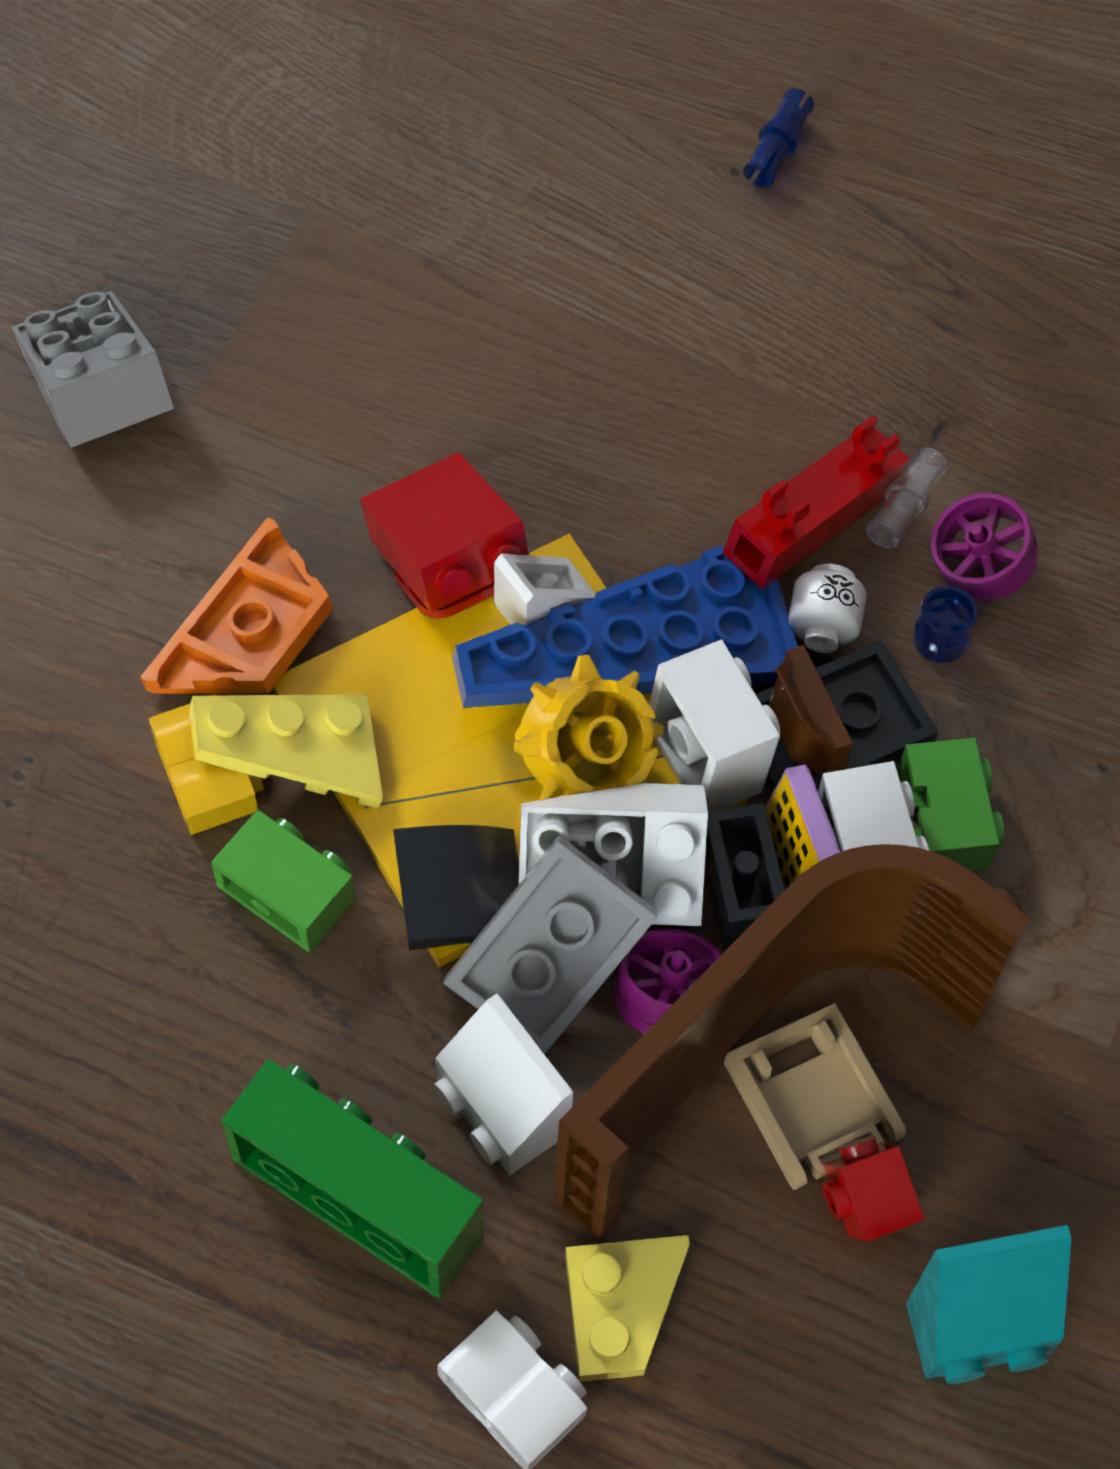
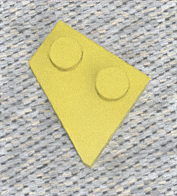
M689 1235L566 1247L565 1259L580 1382L642 1376L645 1374L655 1341L690 1245Z

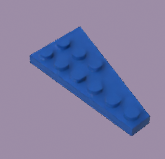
M722 545L704 551L700 559L679 567L669 564L598 591L594 599L572 607L570 603L551 609L548 617L527 625H521L517 622L456 645L452 659L463 708L530 703L534 697L530 688L535 682L546 686L556 678L571 677L579 655H590L601 679L620 681L631 672L636 671L640 675L636 690L642 694L652 693L659 664L721 639L732 657L740 658L745 664L751 678V685L775 684L778 676L775 669L782 664L787 650L798 646L792 626L788 621L789 615L778 579L762 590L723 554L724 548Z

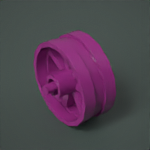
M977 493L956 501L944 510L935 523L930 541L933 560L940 570L944 581L954 593L970 601L991 602L1010 596L1027 583L1036 569L1039 556L1036 535L1027 514L1016 501L996 493ZM987 518L986 522H976L971 525V522ZM1000 518H1007L1016 523L996 533ZM960 530L965 532L966 542L951 543ZM1025 536L1023 547L1019 553L1002 547ZM967 556L954 572H951L947 567L946 557ZM1004 562L1010 563L1009 566L1004 568L999 573L995 574V571L998 570ZM977 566L985 572L986 576L984 578H968Z
M655 929L644 933L619 964V974L613 990L617 1010L626 1023L644 1034L695 982V979L700 977L722 954L714 945L702 937L679 929ZM634 972L646 980L633 981L629 975Z

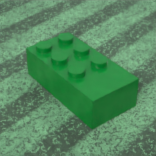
M268 1058L221 1119L233 1161L438 1299H441L484 1237L483 1199L425 1162L426 1155L424 1151L410 1139L398 1133H395L390 1139L371 1126L372 1118L355 1103L342 1098L337 1104L318 1091L320 1085L309 1073L293 1064H289L284 1069Z

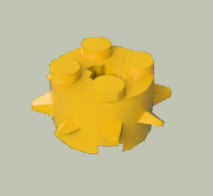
M579 655L571 677L556 678L546 686L537 682L531 686L530 690L534 697L524 713L521 726L518 727L515 733L514 752H518L523 756L527 768L536 780L544 785L539 800L559 797L562 794L574 795L647 783L645 779L657 758L658 752L657 747H652L653 740L664 734V724L650 720V718L656 719L654 710L642 693L636 690L640 678L639 673L633 671L620 681L601 679L590 655Z

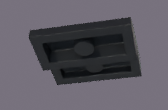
M437 825L393 829L409 951L469 943L470 946L519 885V861L514 829L480 825Z

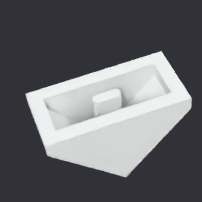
M500 554L494 561V604L510 625L517 622L521 625H527L548 617L550 610L567 603L574 607L595 598L596 593L568 558Z

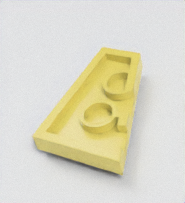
M368 694L192 696L189 712L195 760L264 779L272 774L305 783V790L326 795L328 790L357 797L358 804L375 809L379 808L383 800Z

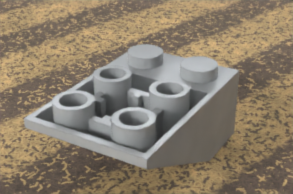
M112 290L106 293L92 292L79 297L75 304L54 312L44 310L33 313L24 320V323L11 327L53 418L71 448L174 409L156 351Z

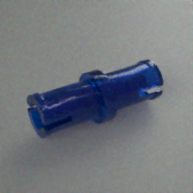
M798 88L787 89L773 118L765 121L758 133L760 142L749 162L743 168V174L748 180L752 178L756 169L760 170L753 181L754 185L766 188L772 186L775 176L786 156L793 154L799 145L800 137L798 134L808 115L815 107V102L810 95L806 98L802 107L798 106L806 93L805 91Z

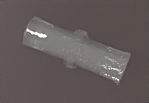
M927 447L918 450L902 477L895 479L886 489V501L873 520L866 526L868 537L876 545L886 549L896 547L912 520L920 517L926 511L930 502V493L942 475L948 470V462L940 452Z

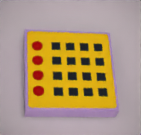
M806 765L786 768L765 807L784 890L807 869L819 861L841 852L809 768Z

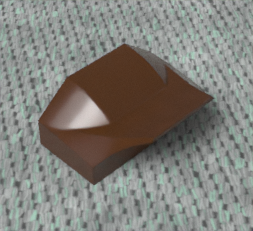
M801 645L789 649L782 664L775 669L778 676L769 702V707L775 713L780 725V740L791 761L799 765H806L809 770L821 776L823 773L845 770L853 742L805 646Z

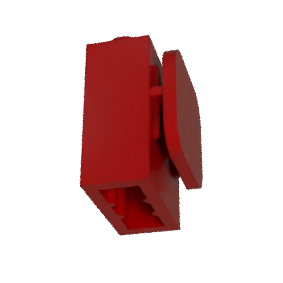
M459 452L359 498L371 542L395 569V576L399 587L419 611L427 617L436 619L447 618L494 596V561L499 555H530L522 519Z

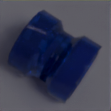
M940 586L932 589L924 596L913 630V644L923 657L936 663H949L957 660L965 653L978 617L977 605L973 597L965 590L955 586Z

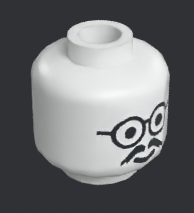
M820 564L815 566L811 571L805 572L796 579L788 617L794 635L804 641V645L807 648L820 653H831L836 651L838 647L851 644L859 637L861 632L867 592L863 584L856 579L854 573L848 568L836 564Z

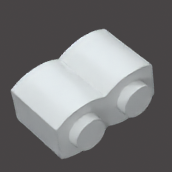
M495 1311L438 1364V1376L523 1469H532L585 1418L588 1408L581 1399L587 1392L576 1376L564 1365L559 1364L553 1370L541 1359L536 1352L541 1346V1342L523 1320L514 1316L507 1321L498 1311Z

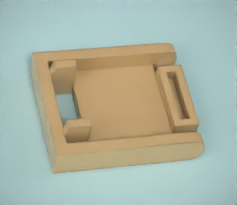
M835 1003L726 1053L724 1065L793 1190L807 1184V1177L800 1164L804 1161L812 1176L817 1180L827 1175L824 1163L841 1157L838 1148L842 1145L869 1136H875L877 1143H885L876 1128L879 1125L882 1126L887 1137L893 1143L906 1137V1128ZM809 1037L812 1038L821 1055L770 1078L772 1067L767 1059L768 1056Z

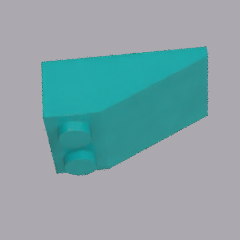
M1068 1225L935 1250L906 1302L925 1379L945 1375L947 1384H959L984 1376L985 1367L1008 1363L1011 1372L1034 1369L1048 1363L1047 1355H1051L1064 1339L1072 1239Z

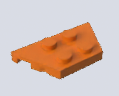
M269 517L265 519L141 675L140 679L146 691L153 694H269L334 609L329 594L318 579L312 577L309 573L306 563L296 549L290 547L282 536L275 520Z

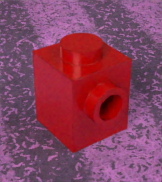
M875 1136L861 1138L839 1147L841 1157L823 1164L829 1181L822 1184L825 1200L832 1215L836 1219L842 1218L849 1237L868 1242L925 1220L898 1145L877 1143Z

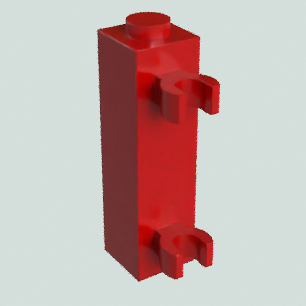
M874 415L855 427L850 438L788 482L781 480L762 495V500L735 519L723 554L762 590L895 492L910 458L899 449L900 439L897 435L894 434L887 439L875 428L878 419Z

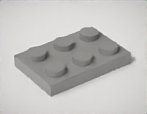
M559 835L445 976L444 984L477 1009L486 1000L498 994L545 1054L655 921L657 910Z

